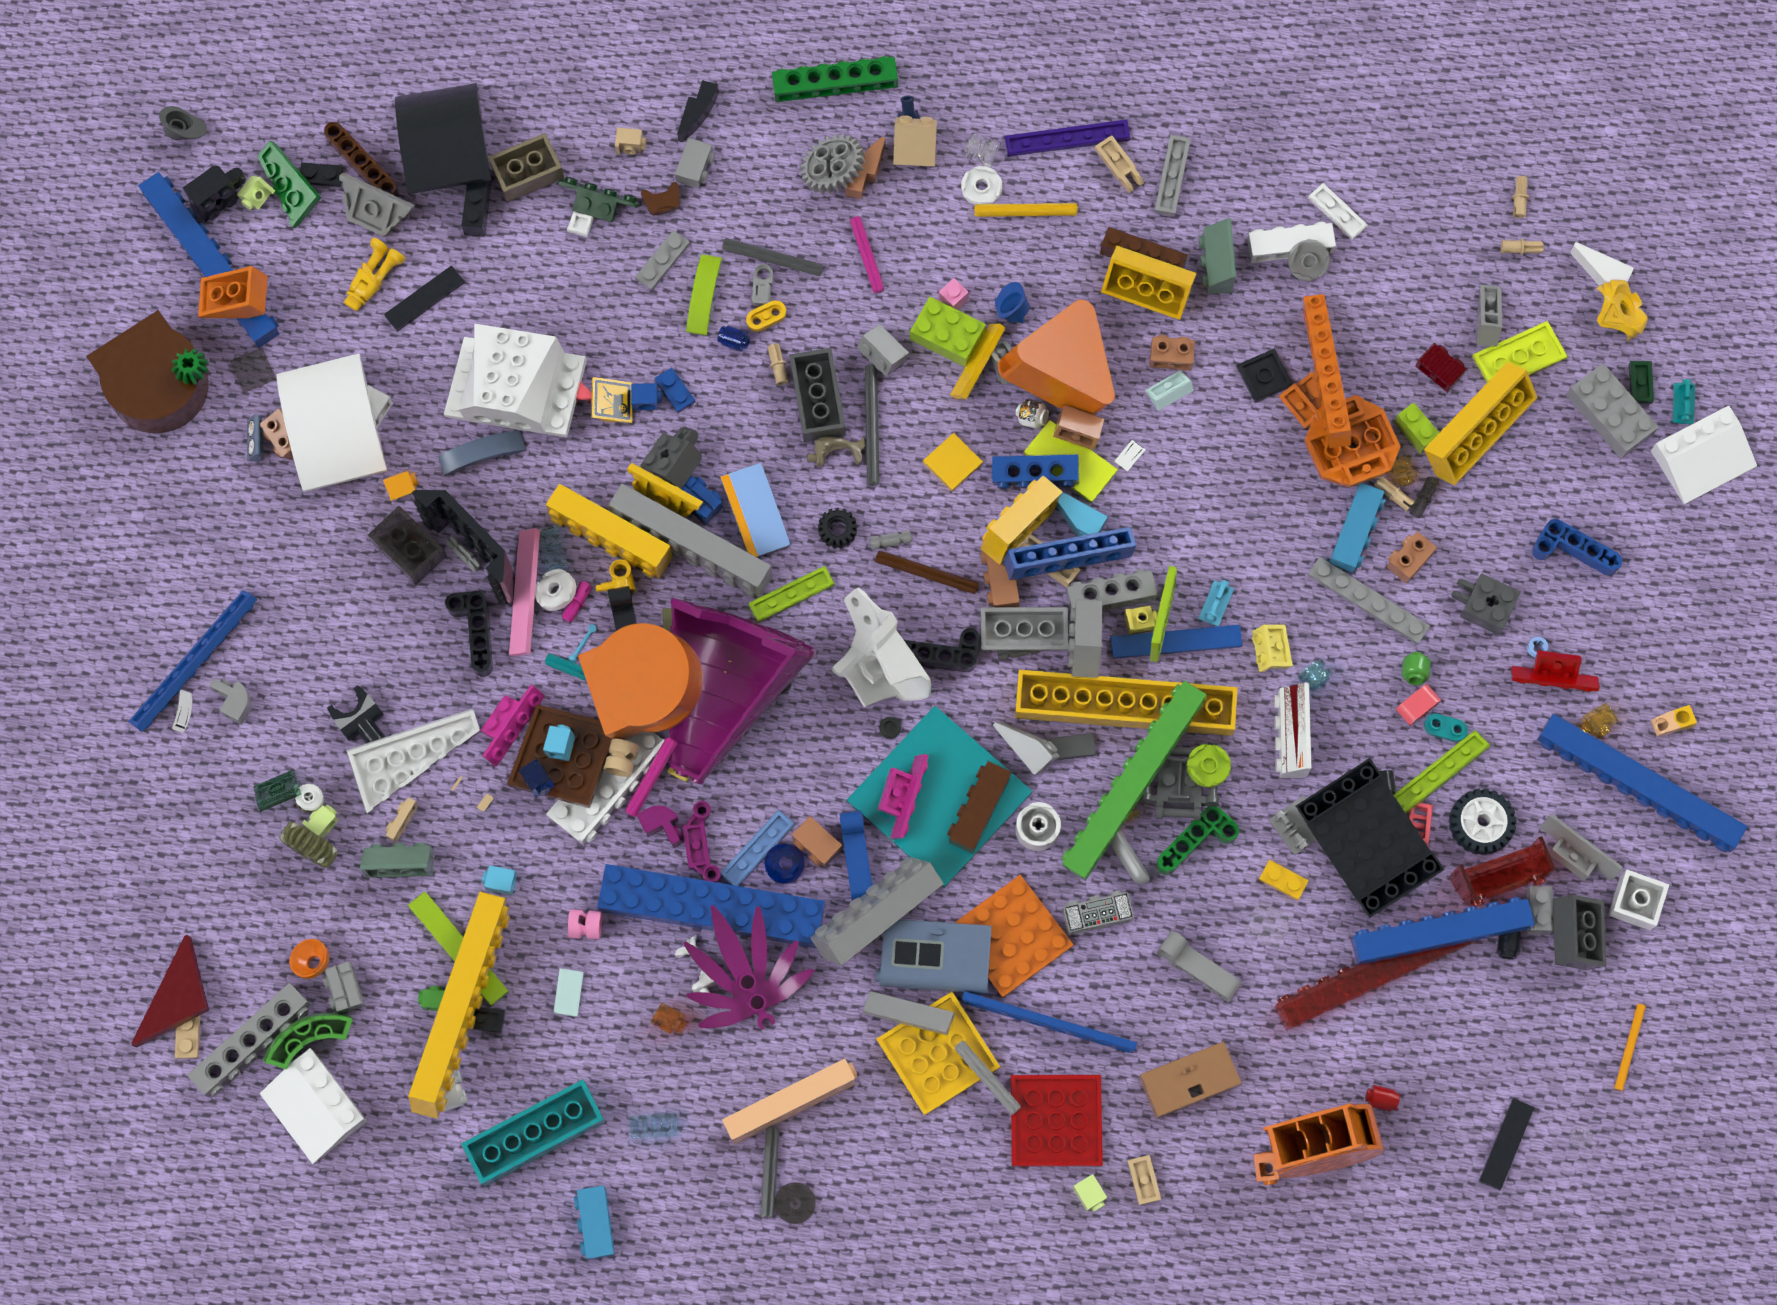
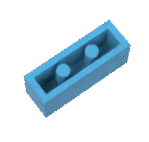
M598 1186L577 1190L578 1196H574L575 1209L580 1210L581 1219H577L579 1233L583 1232L584 1241L580 1242L582 1256L586 1255L587 1260L615 1256L606 1187Z

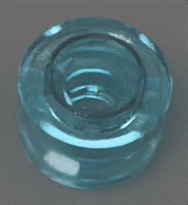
M1322 659L1308 665L1298 676L1301 682L1306 681L1309 683V692L1321 687L1333 674L1330 668L1324 669L1326 663Z

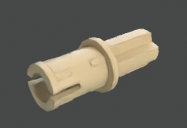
M1517 176L1515 194L1512 196L1514 200L1513 217L1524 218L1527 215L1526 206L1529 195H1527L1528 178L1526 176Z
M1524 239L1516 241L1501 240V253H1520V255H1523V253H1543L1544 250L1542 241H1524Z
M771 344L768 346V352L771 360L770 368L773 369L776 385L788 384L789 380L785 368L787 364L783 360L780 345Z
M1382 476L1374 485L1377 489L1385 491L1384 494L1389 497V501H1394L1406 512L1410 507L1404 501L1411 506L1415 502L1404 494L1400 487L1397 488Z

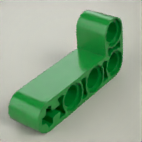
M1208 806L1201 813V820H1194L1162 852L1157 860V870L1163 875L1172 874L1211 833L1224 844L1233 843L1239 834V826L1218 806ZM1214 813L1218 820L1211 822L1207 819L1206 815ZM1198 828L1202 831L1203 836L1195 837L1191 830ZM1230 828L1234 832V836H1225L1223 829ZM1184 844L1187 846L1188 851L1181 853L1177 850L1176 845ZM1173 854L1175 858L1172 860L1170 866L1167 865L1166 867H1164L1163 862L1168 861Z

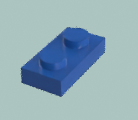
M672 367L654 378L677 413L695 403V399Z

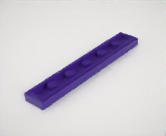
M1127 119L1005 135L1004 137L1008 157L1098 145L1111 135L1117 142L1130 141L1131 139Z

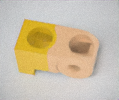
M1690 705L1667 712L1651 720L1657 737L1690 729L1697 724Z

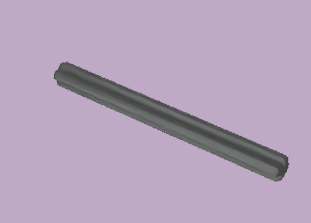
M874 364L865 366L867 484L875 486L879 485L877 368Z

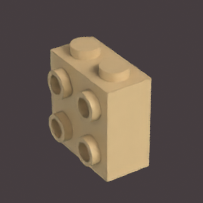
M900 116L895 118L893 165L935 166L937 120L931 117L912 119L910 116Z

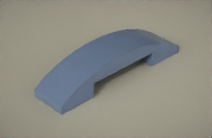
M511 431L467 442L438 457L444 476L465 470L464 467L502 455L507 457L526 451L521 432Z

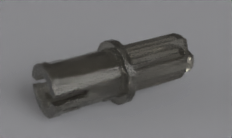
M1427 477L1421 491L1417 492V498L1410 510L1412 517L1421 518L1428 503L1432 502L1431 497L1439 484L1436 479Z

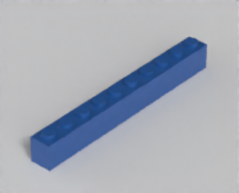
M157 172L138 185L142 194L205 277L233 271L230 267L232 262L225 253L223 255L220 254L218 251L220 246L216 240L208 238L206 235L209 233L202 222L199 224L196 222V214L191 207L186 208L183 203L186 201L179 191L175 193L172 190L174 185L167 176L163 178L160 172ZM266 313L251 318H236L258 348L279 335L277 321L273 316L268 317Z
M1555 714L1551 715L1537 738L1543 748L1549 751L1552 749L1557 751L1562 759L1568 762L1574 761L1579 764V768L1584 772H1593L1599 776L1598 779L1605 784L1612 783L1618 787L1617 790L1627 796L1631 794L1637 798L1639 804L1645 807L1650 805L1657 810L1656 812L1664 818L1670 817L1676 821L1679 827L1693 830L1699 839L1704 841L1710 840L1722 852H1732L1736 849L1748 827Z

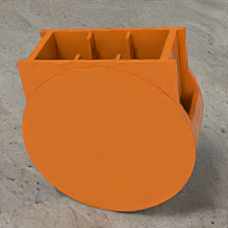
M1349 1103L1263 1127V1130L1268 1132L1276 1163L1273 1169L1278 1172L1280 1178L1303 1177L1337 1170L1370 1160L1384 1153L1374 1110L1370 1104L1355 1105Z

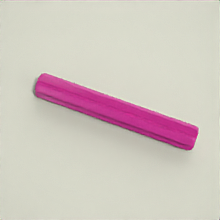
M860 216L850 219V224L872 290L875 294L884 291V285Z
M665 738L626 807L625 812L636 817V814L639 813L677 746V742L672 738Z

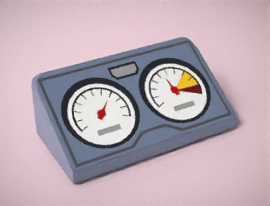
M254 414L247 421V461L263 460V429L260 426L262 419L258 414Z

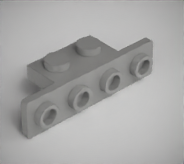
M1550 814L1540 826L1543 831L1557 840L1548 854L1583 881L1586 880L1593 869L1610 881L1622 870L1623 867L1553 814Z

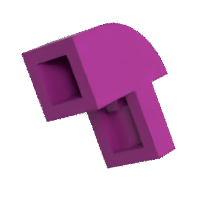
M652 806L636 814L647 837L664 830L673 848L681 845L679 838L683 836L677 825L672 826L679 822V819L670 808Z

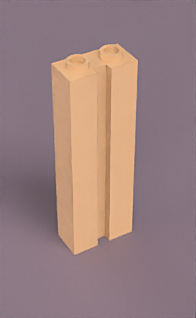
M843 1059L722 1119L735 1145L856 1085L855 1078H857V1072L852 1062L847 1063L846 1059Z

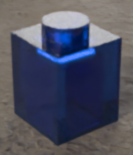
M537 758L518 770L536 798L548 794L551 788L555 786Z

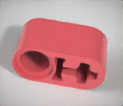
M1425 684L1395 710L1411 726L1415 720L1420 719L1438 705L1441 699L1428 684Z

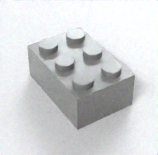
M1076 599L1075 608H1071L1070 621H1074V623H1069V637L1073 638L1069 639L1068 652H1072V654L1068 656V667H1072V676L1098 678L1102 648V601Z

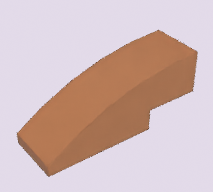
M881 137L865 152L866 156L863 158L866 162L861 164L864 169L857 171L860 176L852 178L854 183H847V188H845L846 196L862 199L867 181L875 183L886 146V138Z

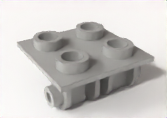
M1304 795L1285 809L1279 810L1275 813V816L1268 820L1294 855L1316 841L1295 807L1306 799Z

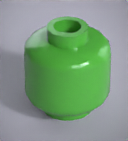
M1412 652L1405 656L1402 661L1403 679L1410 685H1422L1430 678V659L1421 652Z

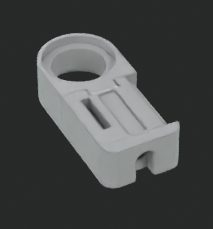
M760 264L754 270L752 304L754 306L771 302L769 300L771 286H773V270L767 264ZM766 270L770 275L767 279H760L758 273Z

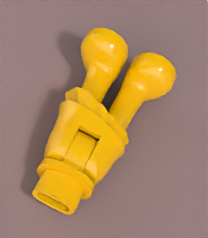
M375 237L370 241L373 253L366 264L364 262L361 263V268H358L350 284L349 291L346 293L348 296L343 302L356 312L361 305L365 306L366 302L380 290L381 282L394 266L400 265L406 260L400 252L392 248L389 250L386 244ZM387 254L385 261L383 262L379 270L373 275L372 272L379 264V262L382 260V258Z

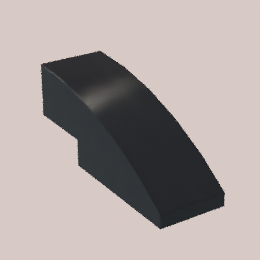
M702 80L697 98L688 97L677 133L679 142H684L705 121L719 94L718 84Z

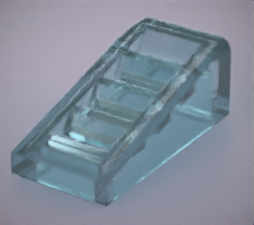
M678 1114L630 1116L631 1139L678 1137ZM659 1119L661 1121V1132H657V1120ZM666 1119L669 1121V1132L666 1131ZM639 1120H642L643 1133L641 1134L638 1131ZM648 1120H651V1133H648Z

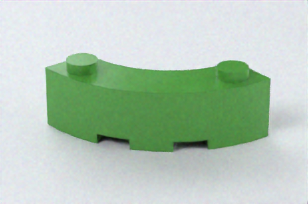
M319 1013L299 1019L277 1035L267 1049L263 1060L265 1063L287 1069L296 1053L312 1041L326 1038L346 1040L353 1018L339 1013Z

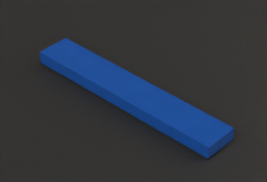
M1240 625L1165 631L1160 655L1242 647ZM1153 633L1111 636L1113 659L1150 656Z

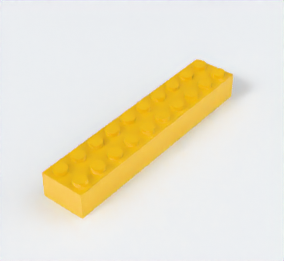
M1019 670L1015 718L1148 729L1152 721L1155 720L1157 722L1161 716L1159 711L1164 703H1170L1174 697L1171 693L1176 685H1182V683L1098 676V678L1076 677L1067 673ZM1189 683L1207 694V700L1185 732L1233 736L1236 724L1238 687Z
M479 891L408 1095L413 1113L438 1119L440 1112H444L446 1109L447 1099L445 1097L447 1091L451 1092L455 1080L452 1076L454 1071H458L462 1058L459 1056L461 1050H465L469 1040V1037H467L468 1030L473 1029L476 1016H473L474 1012L481 1006L483 996L480 995L482 989H486L490 977L488 972L490 968H494L496 948L500 949L503 941V936L501 935L503 928L507 929L509 924V907H506V900L503 897Z

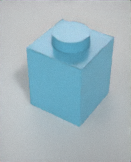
M550 726L543 751L548 758L569 761L576 736L568 726Z
M489 865L488 871L483 873L482 884H485L484 887L487 891L512 896L517 873L515 870Z

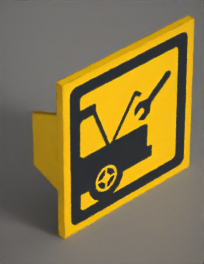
M592 377L591 418L601 419V421L632 423L631 384L633 383Z

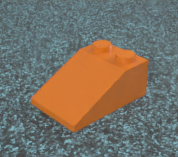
M249 266L201 278L198 317L251 318L264 315L268 276L255 267Z

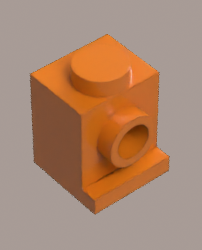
M1266 1151L1253 1154L1257 1182L1263 1181L1264 1185L1277 1184V1180L1281 1179L1278 1172L1274 1171V1169L1272 1172L1266 1170L1268 1163L1272 1164L1273 1167L1276 1166L1273 1152Z

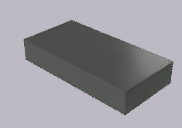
M1093 733L1049 738V741L1057 748L1056 752L1060 756L1056 760L1096 755Z

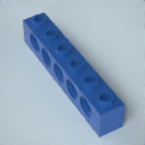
M1131 527L1009 549L1005 556L1004 564L1009 580H1015L1132 557L1137 544Z

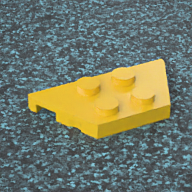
M633 463L627 468V472L634 477L632 486L635 491L684 518L689 516L692 511L698 510L703 504V501Z

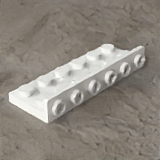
M642 732L626 739L639 746L637 757L635 760H632L634 767L631 777L617 776L604 770L590 808L558 800L546 815L581 844L584 845L586 842H592L597 836L596 830L600 825L605 826L612 817L610 815L615 808H621L625 803L626 799L624 797L628 792L633 793L640 784L639 779L646 774L665 739H661L655 733Z

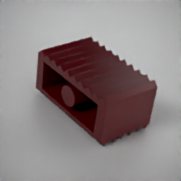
M1433 343L1415 365L1417 369L1447 393L1463 377L1467 370L1461 360L1458 358L1453 359L1444 346L1437 345L1436 343Z

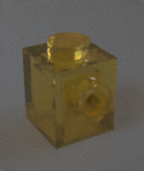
M1606 702L1585 714L1581 719V727L1584 732L1591 736L1599 735L1602 738L1611 732L1610 728L1619 720Z

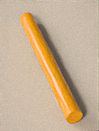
M1637 1004L1614 1086L1615 1090L1621 1092L1624 1089L1646 1006L1643 1004Z

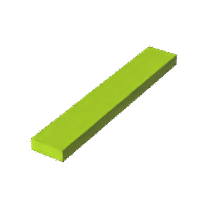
M1474 730L1397 791L1394 796L1405 813H1409L1411 809L1423 802L1490 748V744Z
M424 891L408 906L455 962L463 936ZM489 969V983L486 989H482L481 994L493 1006L509 991L492 970Z

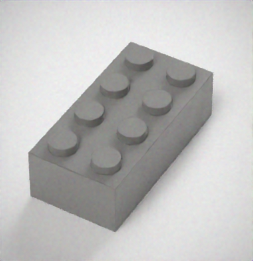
M1604 363L1574 384L1566 394L1568 399L1620 459L1648 440L1659 428Z

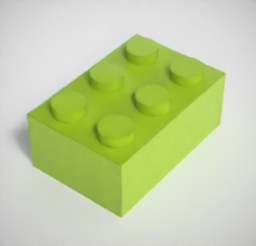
M929 296L910 330V340L965 367L985 332L986 324Z

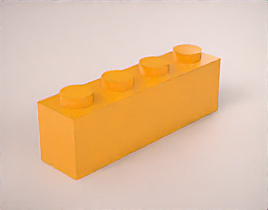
M409 469L386 477L383 480L391 501L412 493L414 490H417L416 486L419 485L415 472L410 473Z

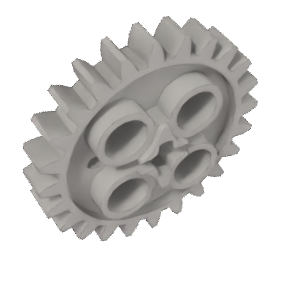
M834 134L832 139L826 136L825 142L819 140L818 146L812 145L813 151L806 152L808 157L802 158L804 164L800 165L802 169L800 174L810 190L813 189L815 193L820 191L821 194H824L827 190L831 194L833 189L839 192L841 186L847 188L846 183H854L852 178L860 176L857 171L863 170L864 168L861 164L866 162L863 158L866 156L863 152L864 149L857 139H853L851 135L845 137L844 134H841L838 138Z

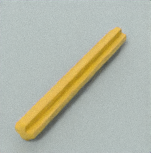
M1076 203L976 204L974 206V215L976 217L1075 216L1078 212Z

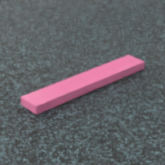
M537 528L519 531L509 655L511 656L528 655L531 651L540 530Z

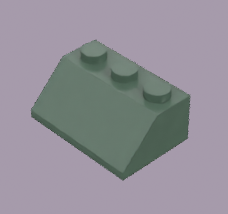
M1227 218L1205 227L1202 236H1199V248H1203V255L1200 256L1201 268H1205V275H1202V287H1206L1207 294L1232 293L1236 280L1231 218Z
M402 843L393 844L392 847L372 844L370 848H364L360 870L367 878L433 876L434 850L427 843H415L414 846L408 847Z

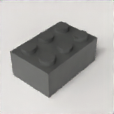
M1578 895L1553 898L1555 965L1582 970L1606 967L1604 900Z

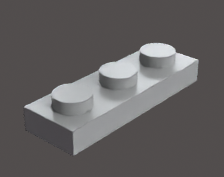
M673 230L638 272L635 280L652 291L687 249L690 241Z

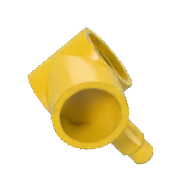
M622 559L615 560L610 565L609 571L612 581L595 586L596 592H604L624 586H629L631 594L636 592L631 566ZM620 569L627 571L624 576H617L615 574Z

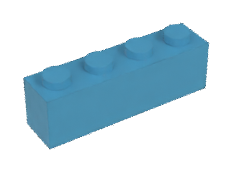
M1364 483L1359 484L1329 563L1351 573L1354 572L1355 568H1360L1364 556H1361L1362 549L1367 550L1371 537L1368 536L1370 529H1375L1379 519L1375 515L1377 510L1382 511L1386 499L1382 498L1385 491Z

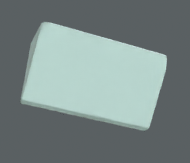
M1181 370L1145 390L1158 411L1194 391L1191 380Z
M560 968L554 1005L555 1014L578 1017L584 972Z

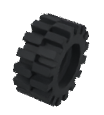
M831 508L828 510V513L824 512L822 514L823 517L819 519L818 532L826 546H832L834 549L840 547L842 549L844 548L843 546H849L850 542L855 540L857 524L851 512L847 513L844 508L842 511L839 508H835L832 511ZM833 522H842L846 526V531L840 536L833 535L829 530Z

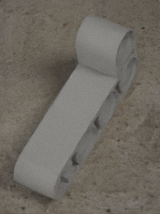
M1170 931L1158 949L1157 955L1160 958L1163 956L1169 960V964L1178 970H1184L1187 972V976L1198 983L1202 982L1206 985L1205 988L1226 1002H1230L1241 986V981L1188 946L1187 940L1180 934Z

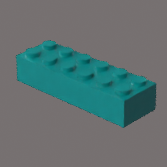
M582 1079L461 1143L481 1185L485 1187L606 1123L586 1082Z

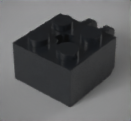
M212 166L184 186L183 190L192 206L206 222L209 219L217 218L220 211L226 207L230 208L236 204L239 198L236 190L242 184L244 185L246 178L243 175L242 169L238 167L224 173L219 166Z

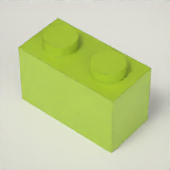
M1412 403L1397 414L1394 421L1395 425L1420 454L1425 452L1426 446L1439 434V431L1415 403Z

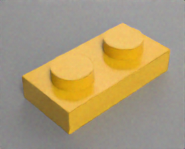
M1270 859L1259 878L1260 881L1297 901L1309 881Z

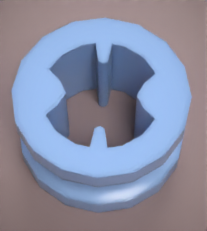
M1534 637L1528 643L1527 651L1532 657L1536 658L1537 654L1533 650V643L1535 642L1536 645L1538 643L1542 645V651L1548 650V643L1542 637Z

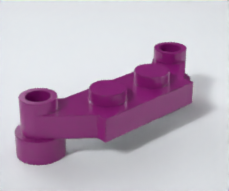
M698 801L693 806V815L687 825H682L689 870L694 869L705 881L717 883L721 878V872L717 866L710 863L705 831V822L711 814V808L706 801ZM702 809L706 810V813L703 815L699 814V811ZM711 873L716 874L714 879H710L708 876Z

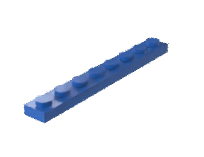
M242 590L128 722L141 732L150 727L157 714L167 707L168 702L180 692L184 683L196 674L197 668L210 658L211 652L224 642L225 636L232 629L238 626L239 620L244 614L251 611L257 599L252 594Z

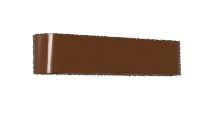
M329 122L324 128V134L333 149L366 183L383 191L393 189L390 194L398 197L399 191L394 180L338 122ZM336 132L339 133V134H338L337 136H335V137H332V136H331L333 133H336ZM346 147H352L349 151L344 150ZM366 161L364 164L358 165V162ZM373 175H379L378 178L371 179Z

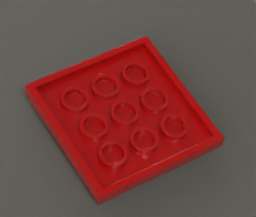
M1011 1075V1095L1021 1106L1019 1111L1013 1115L1011 1114L1012 1167H1102L1101 1075Z

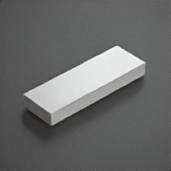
M1324 183L1308 196V199L1351 240L1367 228L1368 225Z

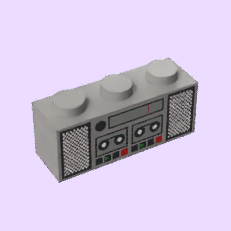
M1122 890L1111 892L1108 897L1092 896L1087 898L1088 901L1079 903V900L1070 901L1062 908L1068 936L1128 923L1134 920L1128 892L1122 893Z

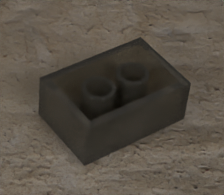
M400 506L392 511L368 534L370 541L415 585L447 557L444 549Z

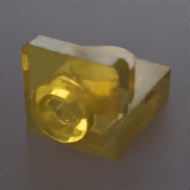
M1409 455L1396 457L1390 471L1393 484L1408 486L1415 481L1417 472L1413 471Z

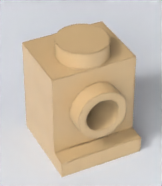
M617 127L615 140L616 154L620 155L621 151H624L626 154L634 155L636 152L641 153L642 150L646 149V138L643 137L642 130Z

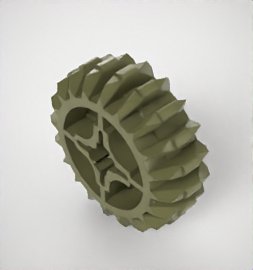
M289 822L282 830L279 838L283 844L320 867L328 868L336 859L337 849L302 825Z

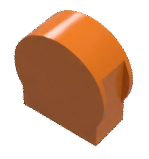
M647 623L625 626L611 634L602 645L578 655L604 734L609 738L626 740L642 732L654 733L671 729L691 714L700 698L703 686V672L697 654L685 640L660 626Z

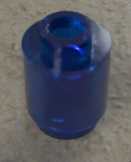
M728 325L727 327L722 326L720 328L717 341L722 346L743 351V348L747 349L749 346L750 337L747 331Z

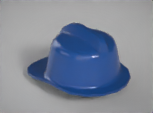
M1011 282L1005 285L995 300L999 318L1005 319L1010 323L1019 321L1023 324L1025 322L1024 317L1028 313L1030 305L1020 283Z

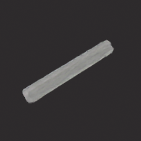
M965 1041L959 1042L955 1046V1050L1010 1114L1013 1115L1019 1111L1021 1106Z

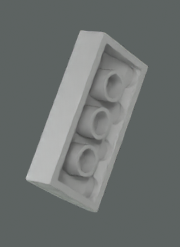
M981 607V651L1068 650V607Z

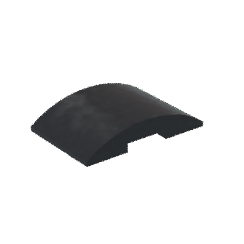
M477 83L395 97L397 131L408 194L491 180Z

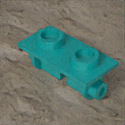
M1683 379L1682 383H1674L1672 423L1692 425L1694 424L1695 384L1691 383L1690 379Z

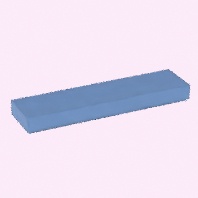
M778 810L721 871V877L730 885L740 886L795 826V823Z

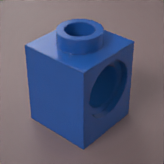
M657 383L631 384V405L633 410H658V403H662V390H658Z

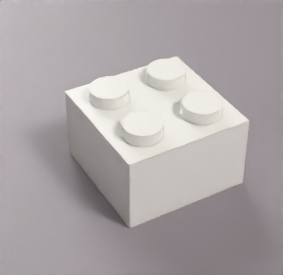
M1625 870L1620 875L1608 916L1651 931L1657 926L1669 884L1630 870Z

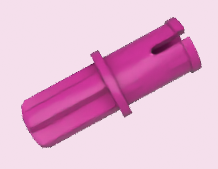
M580 581L575 596L562 614L563 620L569 623L573 622L580 608L585 606L584 602L593 589L589 583Z

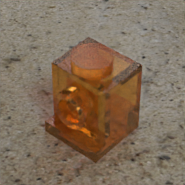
M662 1002L651 1020V1024L654 1027L660 1024L659 1028L668 1034H671L673 1031L681 1035L687 1026L684 1014Z

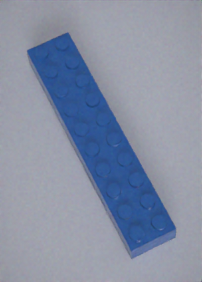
M609 864L605 865L597 905L598 910L604 913L714 931L710 909L711 905H714L729 923L734 933L746 937H751L755 908L759 906L764 920L767 940L787 944L798 941L799 946L816 948L810 937L815 934L817 928L822 926L825 901Z

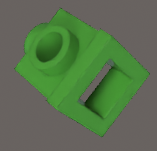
M429 986V989L419 991L418 1004H421L423 1010L438 1011L445 992L443 987Z

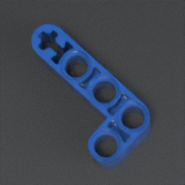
M1552 519L1546 524L1532 548V554L1536 559L1546 560L1557 547L1607 576L1615 574L1622 565V557L1617 552L1559 519ZM1549 528H1555L1558 534H1552ZM1568 539H1574L1577 545H1571ZM1539 545L1545 546L1548 552H1542L1539 549ZM1587 550H1593L1596 556H1590ZM1609 561L1613 562L1612 567L1608 565Z
M861 810L839 813L852 901L856 898H861L866 894V890L872 886Z

